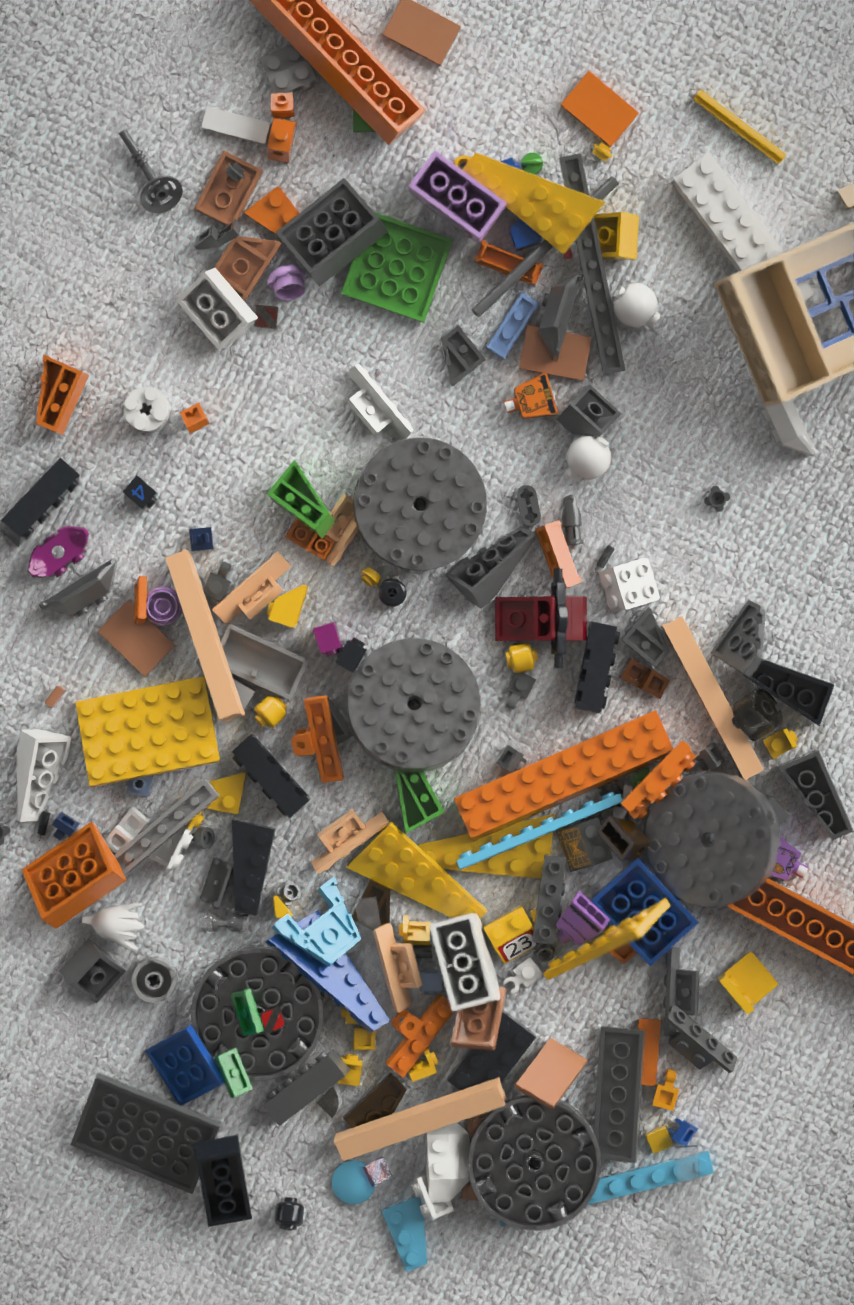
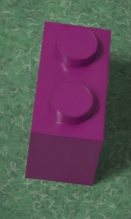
M335 622L313 628L321 654L326 653V656L329 657L340 653L339 648H342L343 645Z

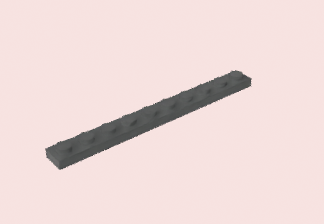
M581 153L558 158L564 186L590 196ZM593 218L575 241L603 375H608L626 370L595 219Z

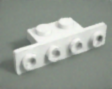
M356 364L348 372V375L361 390L348 399V405L374 436L390 424L403 440L406 439L414 431L411 424L397 411L395 404L387 399L382 389L372 381L368 372L359 364Z

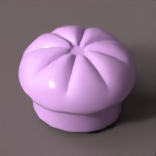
M293 264L281 266L271 272L268 278V287L275 291L276 297L280 300H295L306 292L304 285L306 273L301 267Z
M164 586L157 587L147 594L146 617L149 621L159 626H168L179 619L182 607L177 592L174 589Z

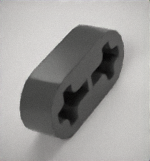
M524 485L517 492L520 516L526 526L533 527L541 519L537 493L532 486ZM524 489L533 493V496L529 498V505H526L525 498L520 497V494L524 493ZM528 507H531L533 514H537V518H534L533 523L525 520V516L528 515Z

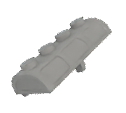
M229 624L221 644L231 673L292 700L309 660Z

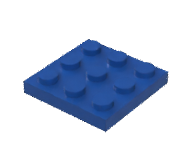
M192 1025L145 1050L180 1106L224 1083L219 1068Z

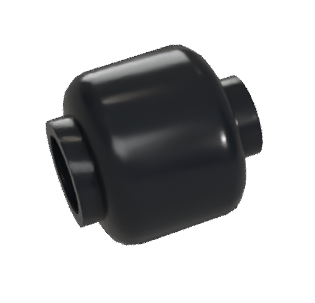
M391 578L381 583L378 595L381 602L386 606H399L406 599V587L398 579Z
M284 1197L283 1202L276 1204L274 1221L279 1225V1229L297 1230V1227L303 1224L304 1206L297 1203V1198Z

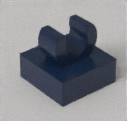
M212 527L189 529L191 551L214 549Z
M61 812L52 823V826L57 828L53 836L60 841L65 835L70 837L80 823Z

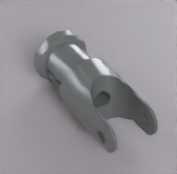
M568 495L563 499L564 509L562 512V526L565 528L566 544H584L580 533L582 520L581 513L577 507V500L574 495Z

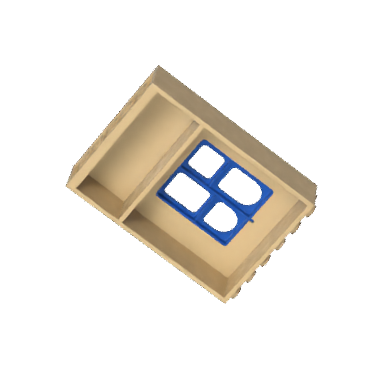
M854 222L714 283L764 406L784 402L854 370V317L849 307V301L854 299V289L835 296L826 278L828 270L846 262L854 263ZM816 277L824 294L825 301L807 309L797 284ZM834 307H839L848 326V331L821 343L811 318Z

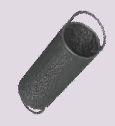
M607 545L596 564L597 567L599 566L604 569L615 550L614 547Z

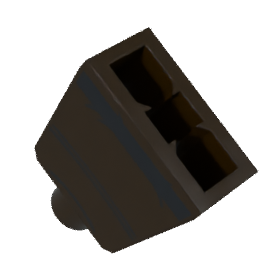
M609 816L597 831L621 861L640 858L650 845V840L634 822Z

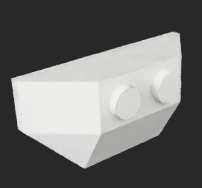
M791 399L769 406L762 405L764 409L761 411L766 423L770 422L773 428L771 435L776 443L779 442L783 447L809 456L817 453Z
M457 1122L424 1133L427 1193L431 1203L450 1202L470 1180L468 1171L470 1137L469 1133Z

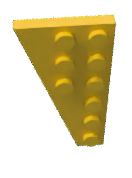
M475 153L462 169L507 203L506 207L562 254L567 252L606 203L480 153Z
M554 814L520 821L475 842L472 841L469 833L422 843L419 844V847L442 869L541 879L544 856L551 854L553 832L462 870H459L456 861L460 859L459 855L471 851L474 854L480 851V846L491 842L492 845L501 843L500 838L512 834L515 837L520 835V830L532 825L534 829L541 826L540 822L552 817L554 820Z
M392 822L346 866V868L451 918L475 913L481 919L487 912V909Z
M665 898L632 918L629 917L623 920L618 926H610L604 931V934L576 950L569 951L561 959L557 957L548 963L549 968L543 973L547 980H550L639 938L664 913L670 904Z

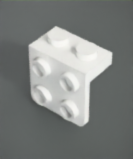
M646 558L599 572L600 582L604 588L607 605L610 608L611 614L659 599L652 570Z
M184 826L154 851L149 858L166 866V870L169 872L173 868L177 869L184 857L181 855L183 848L187 849L194 837L190 835L192 830Z
M426 1174L413 1179L414 1184L411 1185L415 1197H419L422 1205L419 1207L424 1218L434 1221L438 1217L454 1211L451 1202L431 1203L427 1193Z

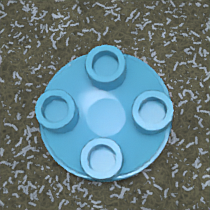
M348 1160L339 1165L334 1171L332 1188L335 1195L341 1201L347 1204H360L366 1201L374 1192L375 1175L372 1171L371 1179H369L365 1171L367 1166L365 1163Z

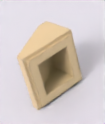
M854 183L837 190L846 210L854 207Z

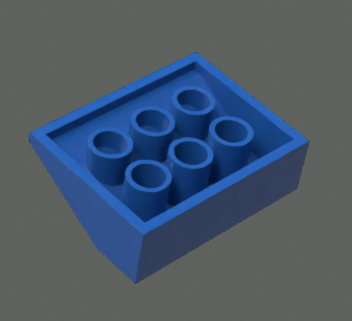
M639 858L606 883L590 900L610 919L609 924L611 926H618L623 920L629 917L632 918L666 898L670 906L639 938L628 943L649 966L653 965L699 923Z

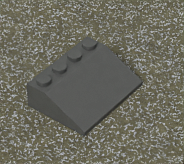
M343 178L278 230L276 234L320 287L388 231L376 213L347 180Z

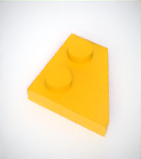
M242 772L210 781L220 796L206 808L239 814L246 773Z

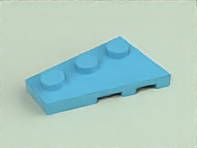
M415 1196L382 1209L406 1272L427 1264L425 1224L419 1207L422 1205L419 1197Z

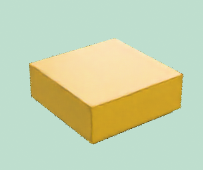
M354 1027L353 1050H375L376 1031L370 1034L363 1027Z

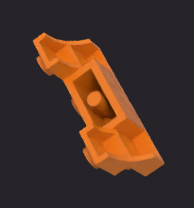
M683 740L620 803L633 820L637 817L641 820L650 811L647 807L654 801L660 802L667 794L664 790L669 785L674 787L682 779L680 774L683 770L687 773L696 764L693 760L697 756L691 752L692 748Z

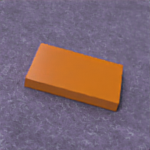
M590 71L586 73L560 105L610 148L639 115L638 111Z

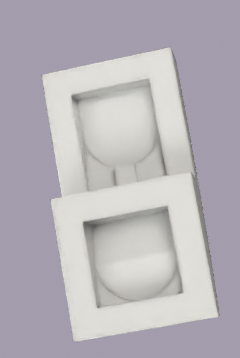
M132 807L105 839V842L114 853H117L133 840L150 820L136 808Z

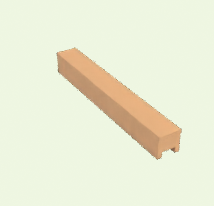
M184 549L165 559L219 720L223 719L224 722L240 716L243 717L245 713L192 555Z
M683 616L661 625L741 778L747 781L748 778L764 769Z
M498 1077L336 1133L334 1145H336L342 1161H346L505 1106L504 1099H506V1095Z

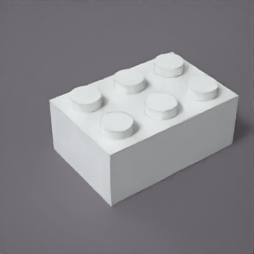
M216 268L204 272L176 300L218 350L229 346L258 318Z

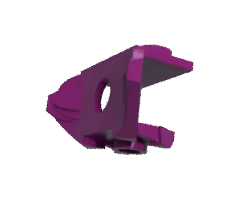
M65 526L57 530L59 534L56 536L53 533L43 541L45 543L43 546L37 545L33 549L29 560L27 572L30 576L44 578L55 575L58 578L67 571L66 566L71 562L75 565L85 557L83 553L87 551L85 549L89 536L87 530L84 527ZM57 545L62 546L65 550L62 558H55L52 555V549Z

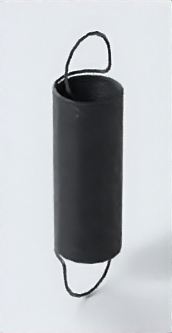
M47 809V812H42L37 834H40V839L41 835L45 836L49 823L50 813Z

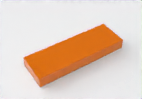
M638 1018V1029L646 1030L642 1085L656 1086L660 1019Z

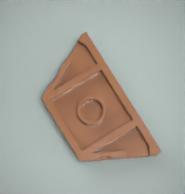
M238 236L231 240L214 268L218 270L242 300L246 302L283 242Z

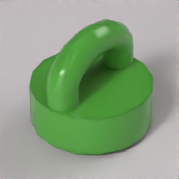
M537 153L526 154L521 161L522 170L533 175L538 174L543 167L542 157Z

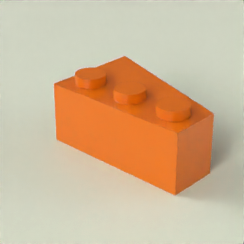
M43 355V375H41V394L38 401L36 424L63 436L89 375Z

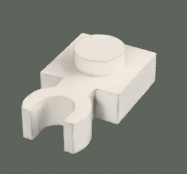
M529 956L513 968L516 975L514 977H506L503 983L504 985L509 981L515 983L514 988L510 990L511 994L518 991L521 983L527 987L542 976L543 972Z

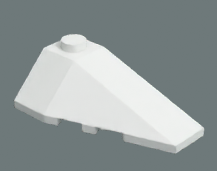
M39 729L20 731L17 747L18 821L39 820L49 798V789L52 783L56 784L58 770L61 764L64 765L68 758L71 742L70 736Z

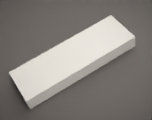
M207 106L201 128L266 145L271 123Z

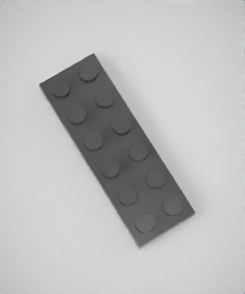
M601 1026L594 1134L598 1142L601 1159L637 1162L646 1030Z

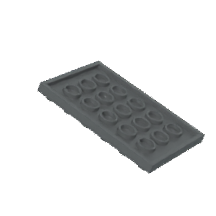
M97 1073L71 1146L193 1194L199 1180L194 1142L215 1139L221 1122Z

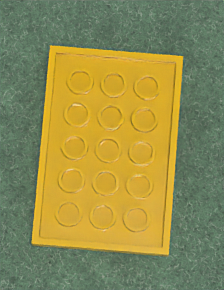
M205 676L75 702L89 786L91 788L220 762Z

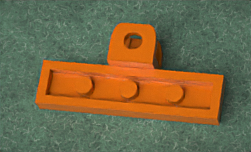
M327 695L305 698L304 705L309 727L297 730L295 736L292 737L293 752L297 756L314 755L315 753L322 783L342 781L344 773Z
M438 994L420 1019L407 1010L397 1013L391 1024L405 1038L385 1064L404 1078L455 1012L451 1009L450 1001L441 994Z

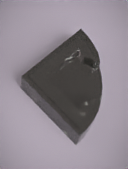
M333 1086L317 1101L318 1105L331 1118L335 1116L339 1106L338 1094Z

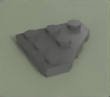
M748 600L713 648L711 654L750 678L763 660L766 610L753 601Z

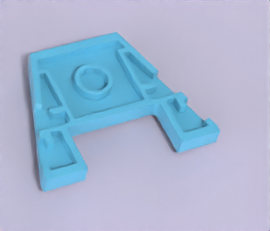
M334 877L317 890L331 909L308 928L301 930L289 914L285 915L271 927L275 932L328 967L361 940L351 914H348L343 903L344 898L340 896L336 886L337 881Z

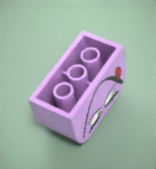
M437 151L432 153L409 185V192L418 201L477 243L482 241L507 205L505 201Z

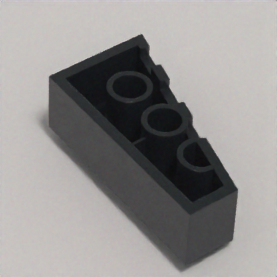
M60 457L0 520V531L19 547L33 535L39 524L42 525L49 518V513L54 507L57 509L64 502L65 499L63 497L68 492L72 493L79 486L80 474Z
M765 659L761 661L757 670L750 678L742 673L744 677L820 726L834 684Z
M253 734L249 735L232 751L234 754L232 759L240 767L244 765L249 771L247 773L248 777L255 784L258 782L263 787L261 791L268 799H273L278 804L276 807L284 816L287 815L291 818L311 799Z
M237 819L232 820L234 910L236 912L255 916L258 914L276 831L274 827Z

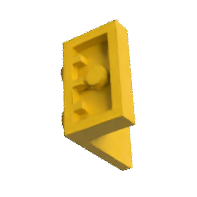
M749 951L717 978L747 1015L754 1010L753 1006L778 986V982L752 951Z

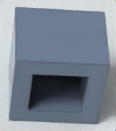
M154 775L129 780L126 792L148 797ZM137 780L143 781L142 788L136 787L135 782Z
M420 971L423 984L420 986V991H424L425 995H437V991H442V972Z

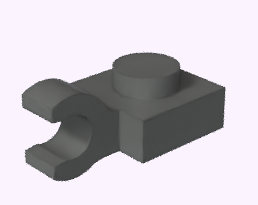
M224 561L217 575L212 572L210 573L203 589L204 594L219 601L224 599L231 584V581L226 579L232 566L231 564Z
M523 672L515 673L507 688L512 694L506 707L514 710L520 696L527 699L536 679Z

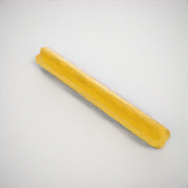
M700 90L694 96L693 100L775 163L780 164L785 158L786 154L705 92Z

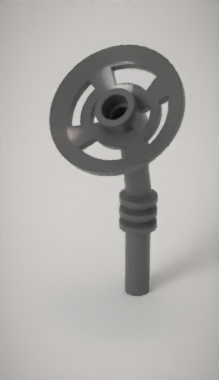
M125 129L120 132V137L132 154L131 158L135 159L134 163H138L136 166L141 168L149 181L140 194L142 206L152 213H162L172 209L182 197L183 189L181 183L172 176L156 177L147 163L148 159H145L146 155H142L143 151L138 149L128 131ZM168 181L173 182L175 184L176 189H173L172 185ZM169 195L172 196L168 202L160 205V201L166 199ZM145 196H148L149 200L153 202L152 205L146 201Z

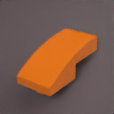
M296 518L285 535L287 539L323 560L326 559L335 543L333 539L326 535L321 538Z

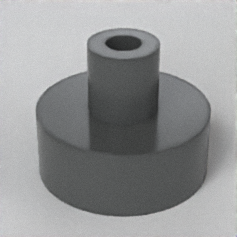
M199 827L192 834L194 836L192 841H194L197 848L210 849L213 846L215 834L211 828Z

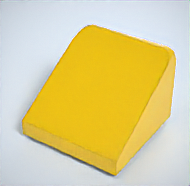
M277 894L274 895L275 917L282 918L287 914L293 916L292 911L284 904L281 897Z
M665 1125L645 1133L653 1154L673 1146Z

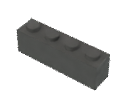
M334 1049L329 1053L326 1051L322 1052L315 1058L316 1063L312 1066L308 1063L298 1071L300 1073L298 1077L294 1079L291 1076L282 1084L284 1087L281 1090L274 1089L266 1096L268 1100L264 1103L263 1107L279 1126L349 1072L350 1069Z

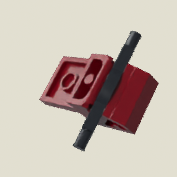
M553 569L554 583H551V596L495 597V641H551V654H554V668H563V654H566V641H587V597L566 596L563 569Z

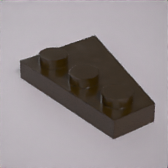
M391 1072L343 1116V1119L353 1128L391 1115L395 1112L407 1089Z

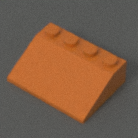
M92 821L22 869L41 919L55 929L126 882L120 864Z

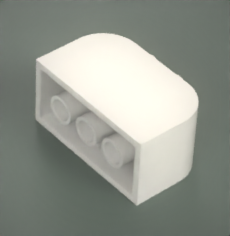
M471 913L431 924L430 929L452 1011H459L500 1000L498 980L485 931L478 914Z

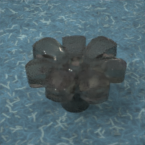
M618 779L599 787L598 789H602L599 795L602 797L611 792L614 795L619 793L622 795L623 789L620 787L624 785L623 779Z

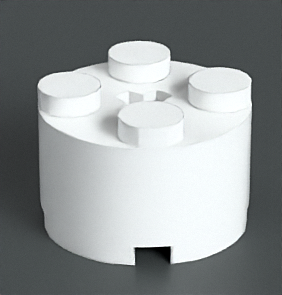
M141 387L131 392L126 398L124 414L128 423L135 429L145 433H153L165 426L169 418L170 406L165 396L158 390L151 387ZM145 405L152 407L149 415L142 413Z

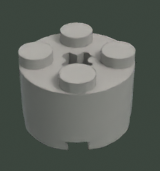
M158 956L148 957L143 960L132 974V986L136 995L149 1003L161 1002L167 999L175 990L178 982L177 970L169 960ZM157 975L160 982H157L155 985L152 984L150 976Z

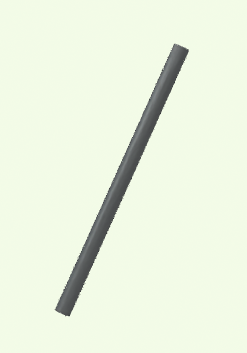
M611 176L591 197L603 200L619 185L618 181ZM544 240L472 309V312L477 317H480L554 246Z

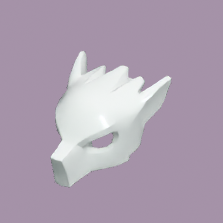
M143 903L112 905L100 910L96 914L83 916L82 923L93 926L94 930L101 937L137 952L138 948L126 940L136 939V935L133 933L144 928L143 924L135 920V918H139L138 913L131 910L143 906Z

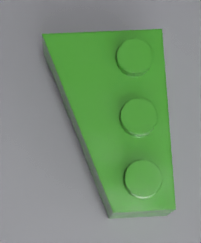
M294 460L268 491L267 495L274 503L323 538L336 520L302 468Z
M394 771L404 833L444 813L424 772L404 773Z

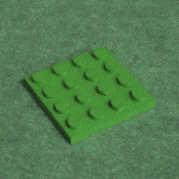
M376 213L388 232L352 261L341 295L424 323L453 239Z

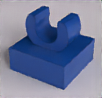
M676 1118L674 1121L679 1124L678 1130L675 1131L669 1128L668 1131L673 1135V1140L683 1146H687L698 1128L692 1123Z

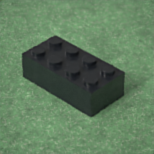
M503 1010L495 1050L469 1048L447 1077L448 1082L459 1090L498 1077L500 1078V1083H502L535 1040L536 1035Z
M238 1135L194 1142L208 1227L252 1219Z

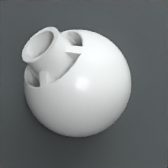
M632 283L625 287H619L615 292L613 308L616 317L621 323L629 327L636 328L647 325L651 328L658 321L660 313L656 311L657 299L649 287L639 283Z
M582 436L576 439L568 449L567 463L569 468L566 471L567 474L577 482H580L583 478L591 480L602 476L609 468L611 462L608 442L601 436Z

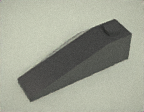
M521 526L499 538L497 544L492 547L480 549L478 555L470 559L468 557L462 559L445 575L468 601L482 609L500 591L536 539V536Z

